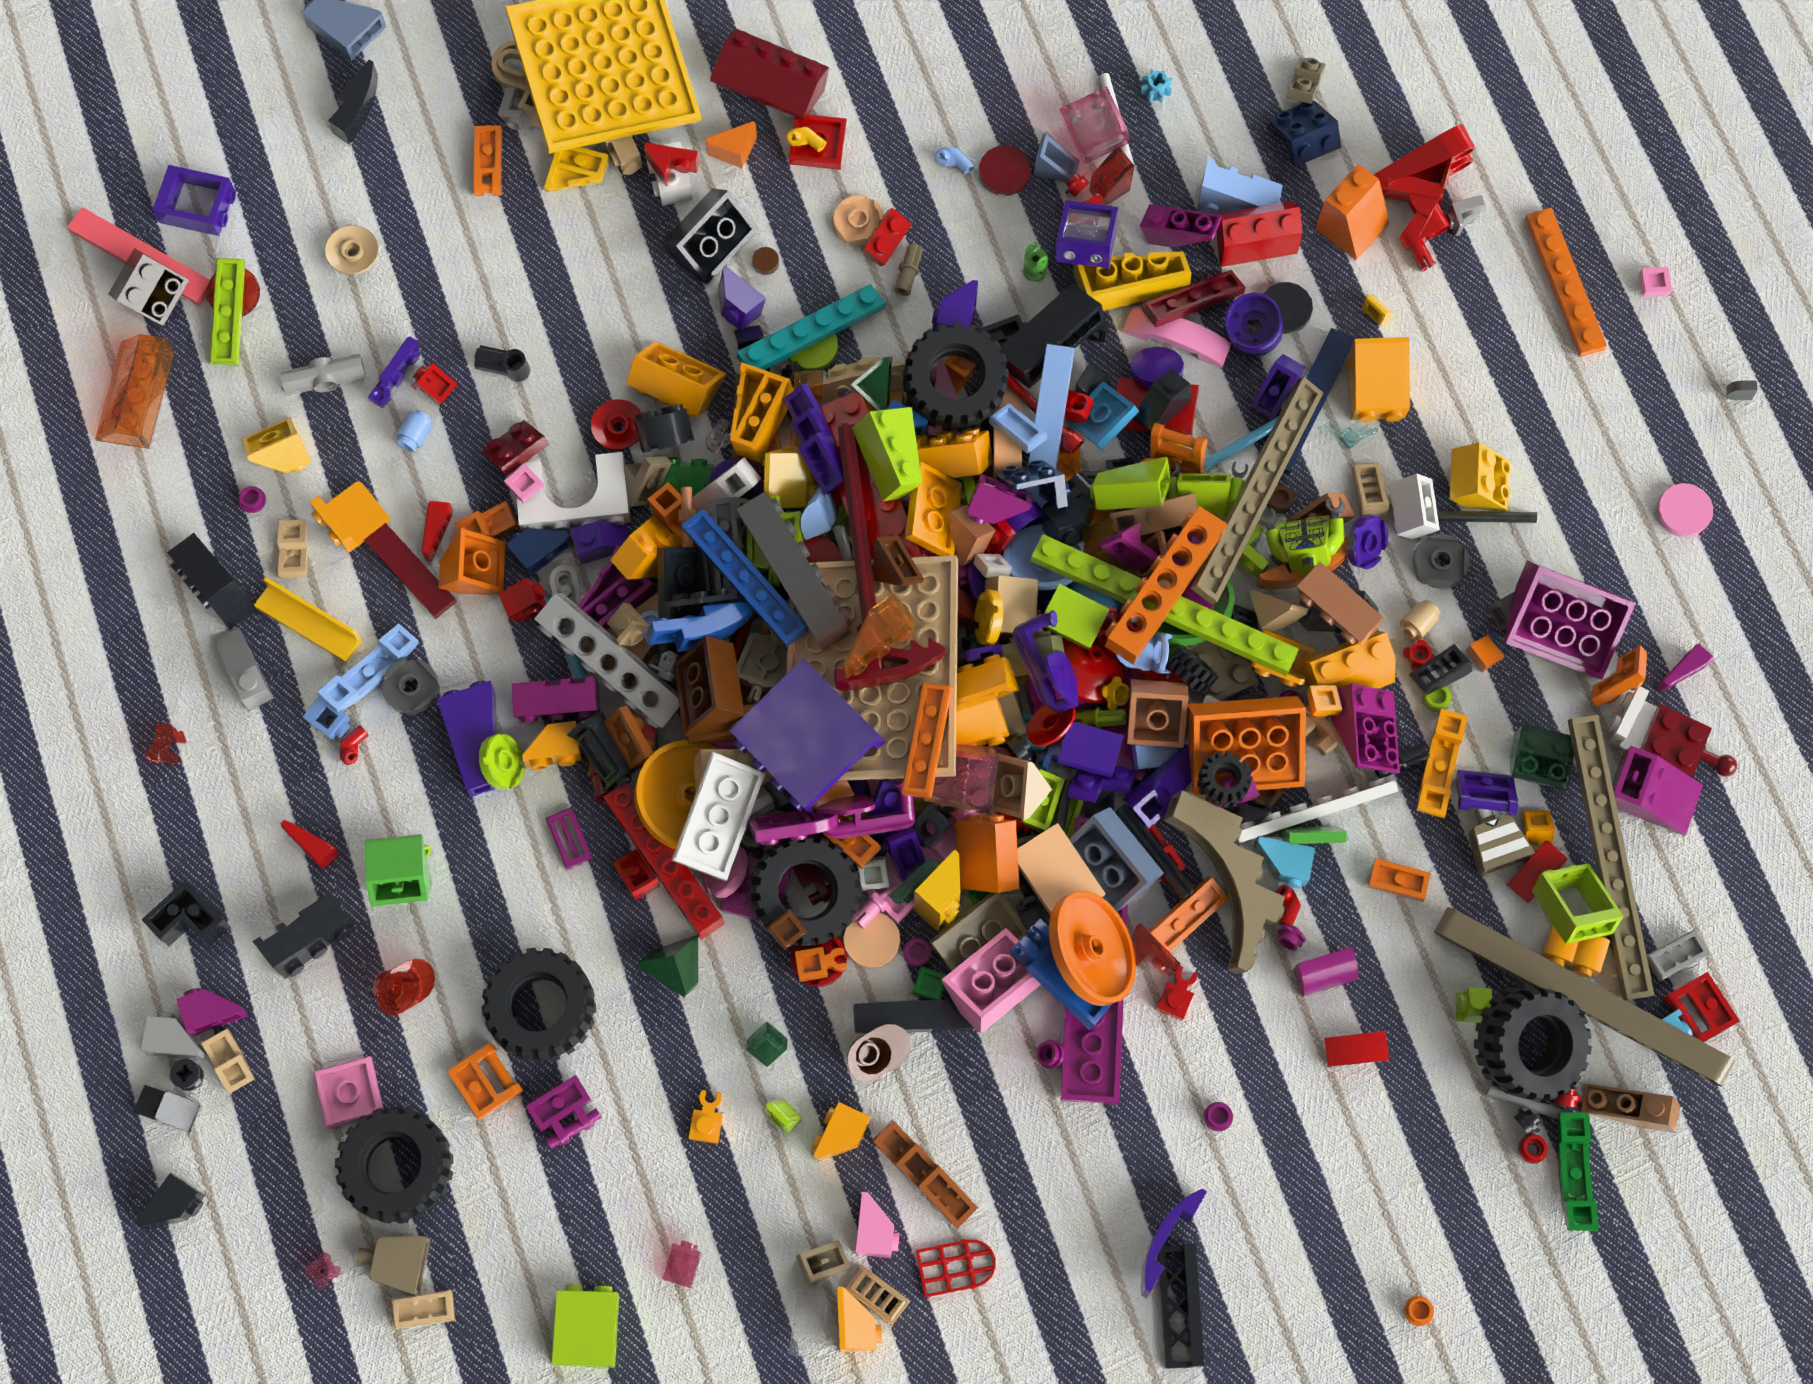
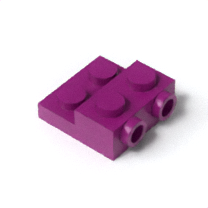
M746 851L748 855L746 875L739 888L733 894L724 898L721 911L760 922L755 918L752 902L750 903L749 900L750 877L753 876L754 867L757 861L760 860V855L752 851ZM791 868L783 874L778 887L779 899L782 905L792 874Z

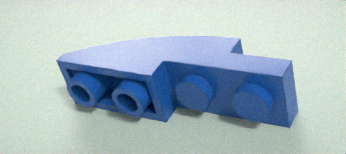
M736 600L727 604L709 603L702 607L698 617L687 615L681 619L669 620L668 618H660L652 621L645 635L648 645L675 642L677 652L688 651L705 635L720 640L731 635L751 618L754 610L745 600Z

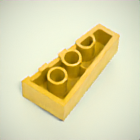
M1149 252L1148 255L1141 256L1134 255V253H1124V256H1111L1109 268L1073 264V273L1078 288L1101 303L1103 311L1153 300L1187 287L1191 281V271L1184 252Z

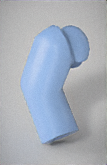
M957 148L939 149L935 154V159L940 165L957 166L964 174H968L974 168L970 160Z

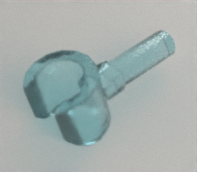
M1350 427L1342 433L1343 436L1339 439L1347 448H1352L1363 438L1378 434V429L1375 427L1356 434Z

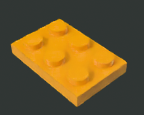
M919 462L922 483L910 493L905 538L939 556H953L955 544L947 512L960 507L962 483L923 462Z

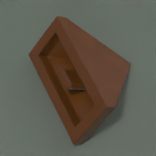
M898 535L875 539L874 581L897 586L922 583L924 578Z

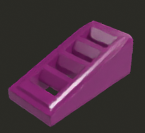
M1696 644L1656 686V690L1659 693L1666 691L1702 670L1714 659L1713 655L1700 644Z

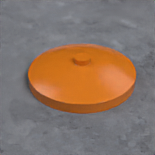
M1077 891L1060 899L1051 913L1049 940L1055 963L1065 982L1080 998L1093 1005L1107 1006L1124 999L1134 984L1136 958L1130 934L1120 915L1105 899L1089 891Z

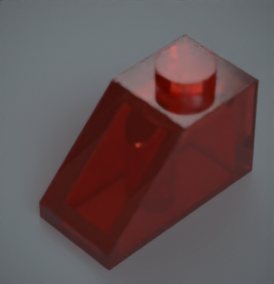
M1119 146L1110 153L1091 175L1089 191L1092 197L1097 195L1103 196V205H1109L1129 192L1131 188L1134 164Z

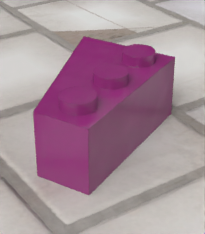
M594 676L579 679L567 678L511 684L514 717H521V723L537 722L538 716L549 715V720L566 719V714L577 713V718H587L594 716V712H600L598 678Z

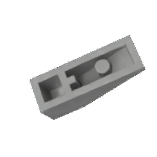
M239 627L213 639L228 675L242 703L249 711L274 699Z

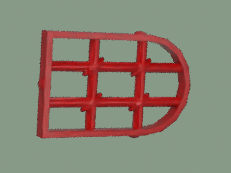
M962 1239L958 1242L916 1250L920 1270L919 1276L922 1280L925 1298L967 1289L973 1290L986 1284L992 1278L996 1269V1258L992 1249L986 1243L979 1240ZM968 1243L980 1244L987 1250L970 1253ZM963 1244L965 1251L962 1252L963 1255L945 1258L943 1248ZM939 1249L940 1257H938V1260L921 1263L919 1253ZM991 1255L993 1259L992 1266L973 1269L971 1259H974L973 1257ZM966 1259L968 1269H965L966 1271L948 1274L946 1264ZM942 1264L943 1274L941 1276L924 1279L922 1267ZM991 1271L984 1281L976 1284L974 1276H977V1273ZM970 1276L971 1285L951 1289L950 1281H952V1278ZM945 1280L947 1290L927 1294L925 1284Z

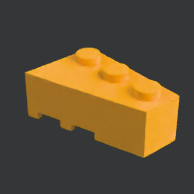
M653 515L626 539L610 561L628 580L658 577L657 548L682 547V539L672 534Z

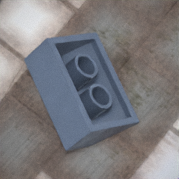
M1111 807L1093 815L1069 839L1106 895L1102 898L1117 912L1147 890L1164 874Z

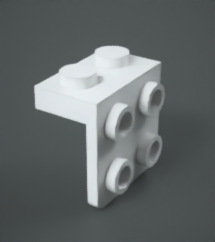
M1640 686L1633 693L1628 692L1621 703V707L1624 709L1620 716L1616 715L1609 728L1612 734L1608 743L1623 751H1626L1631 745L1639 749L1641 748L1657 708L1645 701L1649 693L1648 690Z

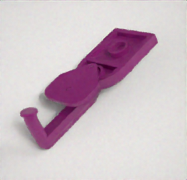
M902 778L894 783L900 795L901 811L861 817L860 813L875 809V803L868 795H853L835 798L812 808L814 810L812 815L803 809L801 812L797 810L751 817L748 820V825L755 841L761 842L762 845L778 843V839L789 837L790 840L794 841L803 840L809 834L820 832L834 838L844 839L910 828L915 822L913 796L902 794L904 780ZM838 815H853V820L838 822Z

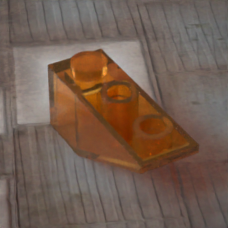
M893 593L870 609L843 663V672L846 679L853 674L858 675L867 668L869 662L876 657L877 659L882 658L890 651L891 646L898 641L903 642L913 634L915 629L914 617Z

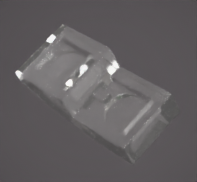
M797 1291L789 1355L819 1358L827 1294Z

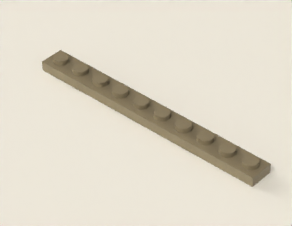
M1305 377L1297 380L1225 520L1227 526L1224 534L1204 561L1191 586L1192 590L1210 604L1218 602L1323 395V392Z
M1599 716L1572 718L1567 721L1598 877L1624 916L1614 933L1610 934L1622 998L1624 1000L1654 996Z

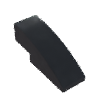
M370 59L336 96L340 108L328 120L333 134L347 144H350L359 133L369 115L375 98L378 73L374 62Z

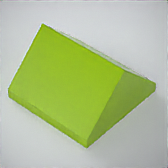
M1059 583L1045 613H1049L1051 610L1056 612L1057 625L1055 627L1050 625L1043 628L1089 650L1110 609Z

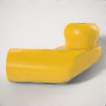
M808 127L792 129L786 135L788 143L793 146L810 145L820 152L826 145V141Z

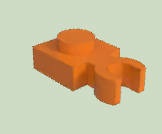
M823 947L795 951L799 982L828 977L827 969L830 968L837 972L846 970V963L837 964L834 961L836 956L844 955V948H835L827 955H824Z

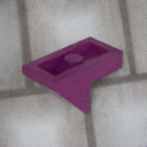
M1140 523L1121 529L1100 541V547L1133 571L1152 565L1157 558V553L1140 541Z

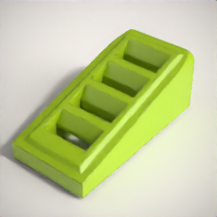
M783 1099L770 1101L765 1105L767 1116L785 1134H789L802 1121L801 1115Z

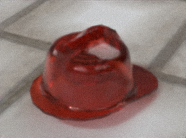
M423 959L406 961L393 969L381 972L374 981L373 991L370 992V995L377 1001L382 1012L387 1015L396 1016L429 996L435 983L434 970Z

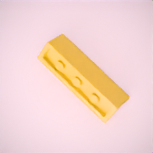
M265 577L263 581L267 588L256 601L254 607L347 664L362 642L358 633Z

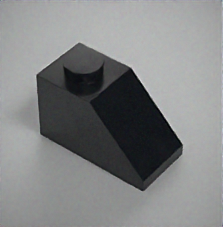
M1171 368L1151 385L1138 408L1139 412L1134 416V420L1150 433L1155 423L1165 425L1192 402L1191 384Z
M1089 494L1067 501V507L1056 508L1051 506L1044 508L1042 530L1048 537L1068 546L1082 542L1093 519L1095 500H1092Z
M169 1173L134 1224L144 1229H151L187 1221L191 1216H196L204 1204L202 1200L206 1195L180 1177Z

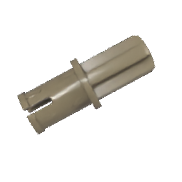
M916 243L908 245L904 261L899 265L900 273L894 290L903 296L911 294L915 276L919 274L918 265L923 247Z

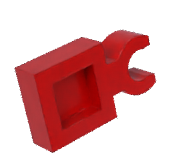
M1179 966L1174 974L1176 984L1167 982L1156 1008L1157 1011L1180 1021H1183L1194 995L1187 988L1191 987L1197 979L1196 972H1193L1191 979H1182V966Z

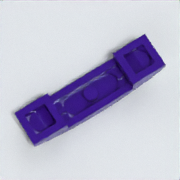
M1200 1189L1182 1200L1168 1214L1154 1235L1147 1250L1141 1274V1296L1146 1299L1165 1268L1155 1261L1157 1255L1178 1218L1188 1223L1191 1221L1207 1193L1206 1190Z

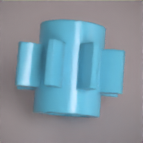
M1151 69L1149 77H1142L1141 84L1143 86L1141 94H1146L1148 102L1159 101L1162 103L1164 95L1171 96L1172 88L1170 86L1172 78H1167L1165 70L1154 71Z

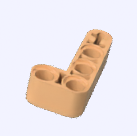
M1006 388L1002 403L994 413L1008 403L1021 412V399L1010 388ZM993 427V479L997 480L996 473L1003 471L1004 467L1019 466V468H1022V449Z

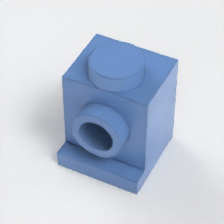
M320 696L303 716L308 723L333 741L336 737L340 739L344 737L350 729L348 722L351 719L342 711L336 712ZM330 718H335L331 726H328L327 721Z

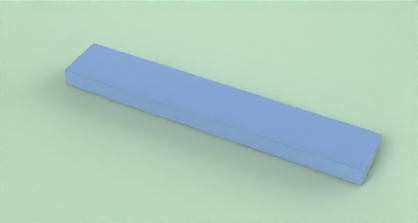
M1047 344L1035 424L1047 433V440L1030 451L1029 462L1044 460L1054 468L1057 467L1075 348ZM1038 485L1025 488L1024 490L1030 493L1031 500L1036 501L1043 509V505L1048 501L1039 496Z

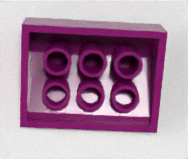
M1527 560L1516 584L1504 643L1602 680L1636 603Z

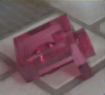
M681 1240L680 1245L672 1243V1251L662 1280L691 1289L702 1258V1253L696 1251L698 1246Z

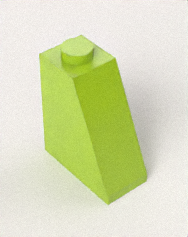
M1161 457L1098 473L1094 483L1090 485V496L1092 500H1095L1096 509L1161 507L1171 484L1168 457Z

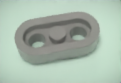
M567 565L555 567L549 577L552 595L563 593L578 606L582 596L575 570ZM564 578L569 579L568 584H566V585H561V584H560V581H561L562 579H564Z

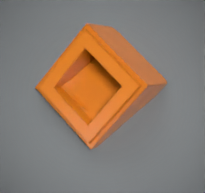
M1488 635L1473 642L1465 650L1481 672H1484L1505 657Z

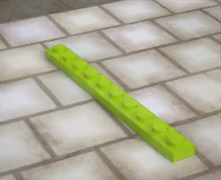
M1043 534L1030 562L1124 604L1128 599L1133 601L1138 593L1135 590L1142 580L1140 577ZM1180 596L1164 620L1166 623L1285 676L1289 673L1299 650L1292 645ZM1145 601L1142 603L1143 607L1148 610L1156 608L1152 602Z

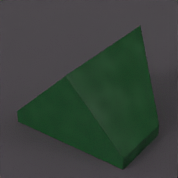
M893 356L883 357L850 384L878 411L887 410L890 406Z
M698 935L651 951L639 961L637 967L685 997L698 984Z

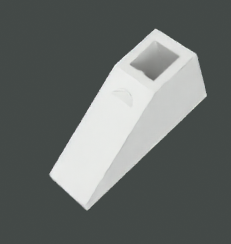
M743 457L692 497V509H695V514L702 509L707 514H710L709 500L740 497L751 489L761 477L746 458Z

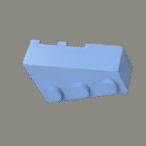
M1208 158L1197 211L1219 214L1276 204L1280 202L1282 185L1254 174L1251 175V178L1237 173L1238 168L1232 166L1228 170L1215 165V160Z

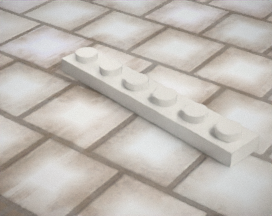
M1385 777L1368 782L1370 787L1361 790L1359 786L1350 787L1342 790L1343 796L1333 798L1332 794L1317 798V804L1307 807L1306 803H1301L1290 807V813L1280 815V811L1270 813L1264 818L1263 822L1254 824V821L1243 823L1240 825L1242 827L1241 836L1236 843H1241L1398 792L1395 780L1386 781Z

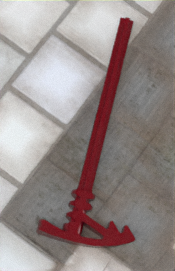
M842 423V426H838V436L862 623L857 626V633L861 636L859 646L863 649L860 652V658L864 662L862 664V671L838 668L834 670L835 687L839 691L876 687L907 679L929 668L947 654L946 648L932 638H928V648H923L914 640L910 641L911 649L908 651L885 646L887 644V637L883 633L886 628L885 624L880 622L878 618L856 438L852 430L854 425H848V423ZM884 661L902 663L904 665L885 669Z

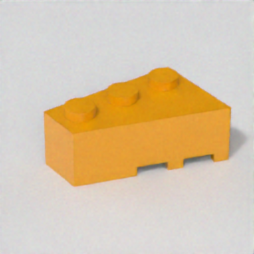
M741 362L740 383L737 386L738 397L736 409H734L730 441L737 455L761 463L788 410L783 399L794 389L790 379Z

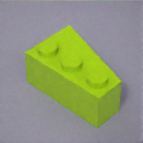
M912 407L870 411L852 427L883 501L904 499L922 483Z

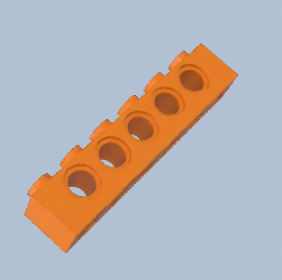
M1200 506L1194 514L1189 511L1180 525L1183 527L1179 535L1175 533L1172 535L1166 545V548L1169 550L1165 556L1159 555L1150 568L1154 572L1149 579L1143 577L1135 590L1138 593L1133 601L1127 600L1120 611L1123 615L1118 623L1113 621L1105 633V636L1108 637L1105 647L1133 665L1224 534L1227 523ZM1195 536L1201 543L1193 544L1187 537ZM1181 558L1186 564L1183 566L1176 565L1172 559ZM1161 579L1167 580L1171 586L1163 588L1157 581ZM1145 601L1152 602L1156 608L1148 610L1143 607L1142 603ZM1130 623L1137 624L1140 627V631L1132 632L1126 625Z

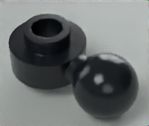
M1013 734L1006 740V743L1015 753L1014 758L1036 763V753L1022 735L1017 738Z

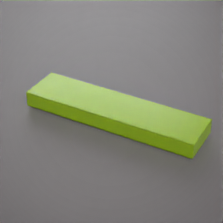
M216 258L210 349L211 365L239 366L245 275L244 259Z

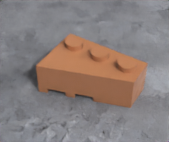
M1321 562L1297 586L1298 598L1308 607H1314L1319 611V616L1330 626L1334 624L1341 629V636L1352 645L1356 642L1362 646L1384 622V617Z

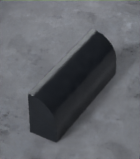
M1071 284L1001 345L1000 352L1006 356V369H1008V372L1030 389L1042 378L1047 344L1076 348L1106 321L1102 304L1075 285Z

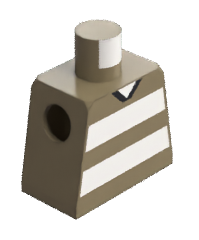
M1476 809L1474 811L1480 825L1473 827L1469 831L1468 837L1479 877L1526 861L1535 853L1511 815L1495 818L1492 810Z

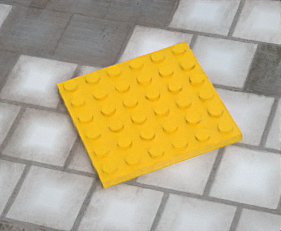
M535 0L506 6V15L548 153L699 122L701 120L700 110L665 0Z

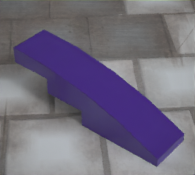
M801 384L786 396L783 401L794 418L790 425L802 444L798 447V450L822 492L826 495L844 482L842 462L821 408L808 384Z

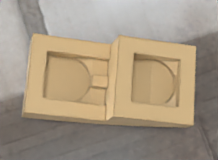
M307 520L279 521L277 537L279 578L307 577Z
M229 1028L201 1043L228 1094L255 1080Z

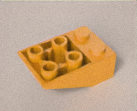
M969 428L963 430V434L953 435V431H944L937 433V437L928 438L927 434L916 435L919 462H923L950 477L980 475L994 462L988 431L979 432V428Z

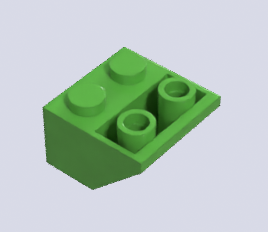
M422 834L365 840V874L371 907L428 900L431 880Z

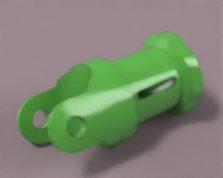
M1037 242L1027 246L1023 269L1025 278L1035 282L1041 281L1045 277L1048 264V256L1043 249L1037 246Z

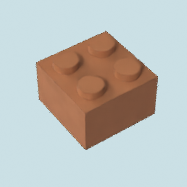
M1131 679L1126 730L1127 744L1184 748L1189 696L1187 683Z

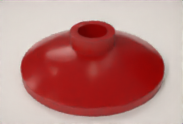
M622 399L603 403L596 409L591 419V431L595 440L601 446L610 450H625L634 446L639 441L634 424L636 420L635 415L642 413L641 410L632 402ZM619 425L624 427V429L619 432H616L614 430L615 427Z
M1043 705L1028 723L1026 731L1028 740L1035 746H1046L1059 740L1073 724L1076 714L1075 707L1063 712H1056Z

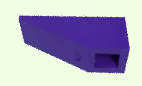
M1185 744L1184 748L1178 750L1134 788L1130 794L1122 799L1148 828L1166 814L1172 795L1182 790L1185 791L1192 781L1188 746Z

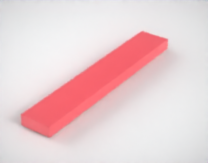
M83 207L67 226L69 232L125 264L134 248L186 277L189 279V282L181 296L198 306L214 285L206 277Z

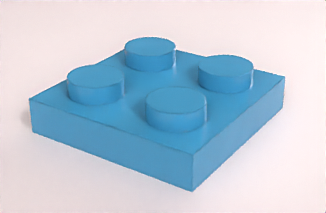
M1104 381L1089 395L1093 399L1094 404L1087 421L1080 424L1066 420L1070 426L1100 450H1103L1139 412L1134 404Z

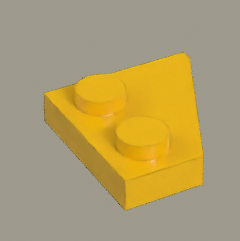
M583 147L555 152L544 185L545 191L553 192L601 183L610 159L609 155Z

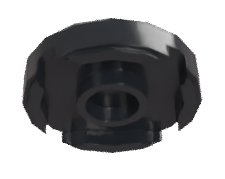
M1280 282L1270 286L1264 292V295H1267L1276 302L1281 311L1283 334H1289L1296 330L1299 331L1308 324L1313 311V303L1308 292L1300 285L1291 282Z

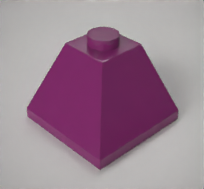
M980 474L968 504L967 513L971 515V520L979 524L985 525L986 522L994 524L1030 510L1032 505L1031 495L1020 490H1011L1001 482Z

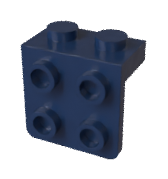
M1314 100L1312 104L1302 102L1296 107L1281 111L1269 118L1270 125L1287 140L1290 162L1295 167L1341 148L1338 120Z
M1044 460L1031 461L1029 466L1019 468V466H1007L1003 468V471L996 473V479L1011 490L1038 485L1040 497L1056 508L1068 506L1067 497L1070 496V489L1067 481H1065L1064 474Z

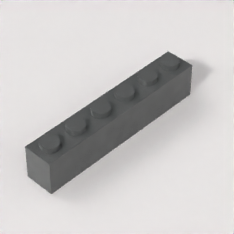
M763 492L737 508L738 513L822 650L850 635L852 632L847 624L851 622V619L843 607L837 609L834 601L838 598L830 585L826 587L822 585L820 579L824 578L817 564H809L806 558L810 556V553L802 541L797 543L793 538L797 532L789 519L786 521L782 520L780 514L784 511L777 499L770 500L766 492Z

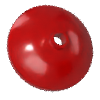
M1062 637L1064 653L1068 657L1077 678L1078 699L1089 703L1107 702L1101 694L1102 688L1109 685L1113 677H1120L1122 683H1125L1126 673L1124 664L1119 661L1118 657L1112 660L1095 640L1091 648L1087 650Z

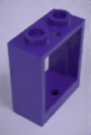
M168 165L152 211L161 224L220 236L222 227L224 228L227 225L228 210L230 204L235 202L236 190L228 177ZM184 183L218 190L209 217L175 210Z

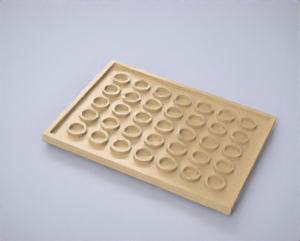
M956 555L913 557L912 560L924 578L922 583L897 586L874 581L878 618L880 622L885 624L886 628L883 633L887 637V644L885 646L908 651L911 649L910 641L914 640L923 648H928V638H932L946 648L947 654L929 668L907 679L881 686L849 691H839L835 687L833 672L836 668L862 671V664L864 662L860 658V652L863 649L859 646L861 636L857 633V626L862 623L855 564L854 561L815 562L824 578L820 579L824 587L830 585L838 598L834 601L837 609L843 607L851 619V622L847 625L852 633L827 649L822 650L808 627L809 631L788 646L787 673L804 658L886 741L878 750L872 746L839 780L904 778L922 682L951 685L952 687L936 777L956 776L958 558ZM871 560L874 579V560ZM789 596V606L805 623L804 619L802 618L801 614L799 613L798 609L796 608L795 604ZM884 661L885 669L904 665L902 663Z

